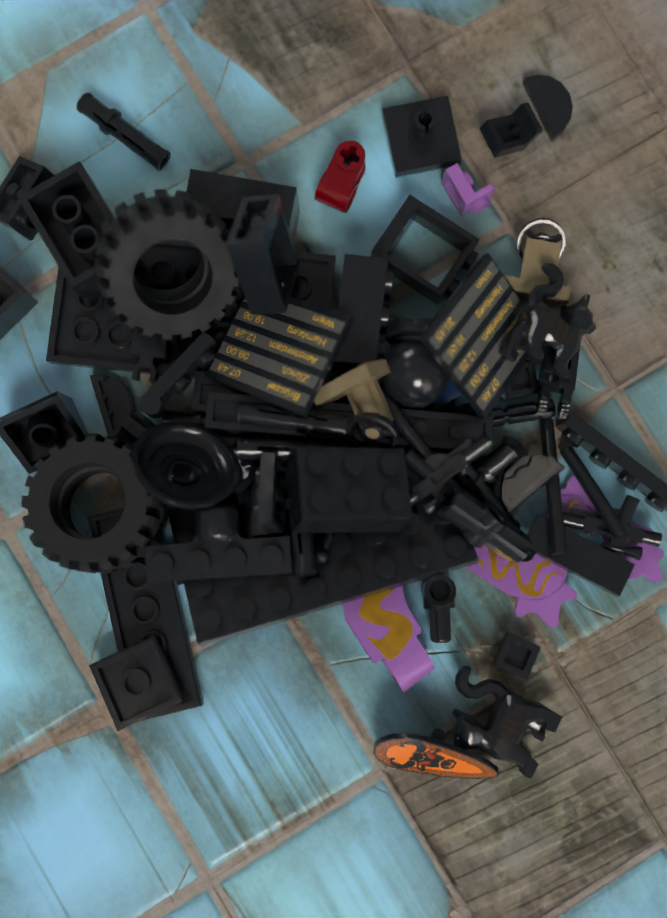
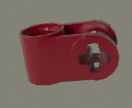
M350 140L344 141L337 147L326 172L319 181L314 200L346 214L355 198L359 183L365 173L366 156L362 145ZM351 158L356 160V162L352 161L349 166L345 165V162L349 163Z

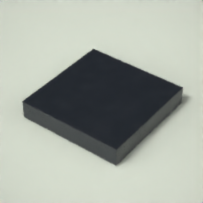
M157 634L89 665L117 731L178 704L185 699Z

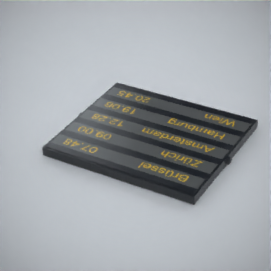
M489 253L484 254L418 336L481 419L488 417L529 358L527 352L523 350H517L519 355L514 362L499 354L507 333L516 324L519 314L525 308V305Z
M244 296L205 376L306 418L329 370L332 368V364L354 318L292 296L290 297L286 313L252 315Z

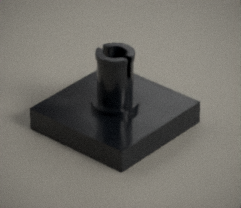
M448 96L382 108V119L395 178L447 168L456 163L458 165L461 164L462 157Z

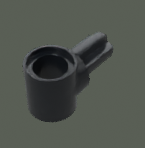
M440 574L424 579L421 585V593L423 596V608L429 609L430 640L434 643H447L451 641L450 608H455L456 586L452 579ZM437 580H443L447 585L446 595L438 600L432 599L429 593L431 584Z

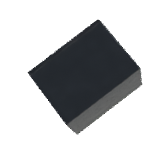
M58 391L0 417V437L29 474L38 471L34 465L40 457L47 460L51 456L48 452L51 447L56 444L65 447L67 446V438L78 435L86 439L88 434L72 398Z

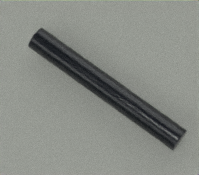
M567 446L560 451L561 456L614 538L620 540L629 534L628 530L574 448Z

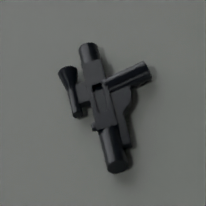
M486 433L474 442L469 438L449 454L435 453L425 460L411 449L405 456V462L424 478L409 490L411 506L432 493L434 498L422 503L424 509L429 514H432L435 511L434 503L438 498L439 492L449 485L447 480L460 471L462 473L468 469L467 466L494 446L491 438Z
M626 495L620 509L613 508L629 532L627 536L620 540L614 538L599 513L570 508V513L563 512L564 526L586 531V534L590 536L593 533L609 536V543L602 542L601 547L609 551L625 554L638 561L642 557L643 548L628 547L629 541L659 547L662 541L661 533L629 526L640 502L638 498Z

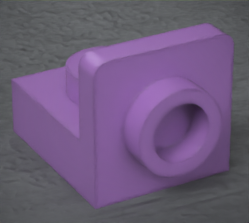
M458 163L445 169L441 181L442 186L461 217L469 212L475 215L486 209L491 204L490 200L496 190L491 183L474 192L475 186L471 176L467 172H462Z

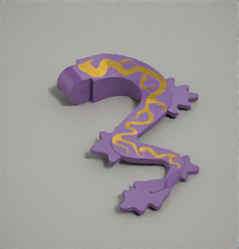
M570 477L565 488L561 489L563 512L570 513V508L598 513L576 477ZM547 507L543 516L549 519ZM631 520L630 525H629V526L638 527V528H642V529H645V530L653 531L651 528L641 526V525H639V524L633 522L632 520ZM602 535L604 542L609 543L610 537ZM629 541L628 547L643 548L642 557L639 561L625 554L610 551L635 564L629 579L633 580L639 576H644L653 583L662 580L663 574L658 565L659 560L664 556L662 549ZM485 545L482 548L474 547L479 559L478 563L464 568L503 593L516 597L514 615L516 617H523L527 613H534L548 627L555 628L558 626L559 611L562 603L577 598L576 591L564 582L567 570L535 553L529 561L518 563L516 561L509 562ZM404 585L344 603L345 620L371 662L376 664L382 660L388 673L391 674L403 693L435 669L430 657L416 637L423 630L406 604L403 592Z

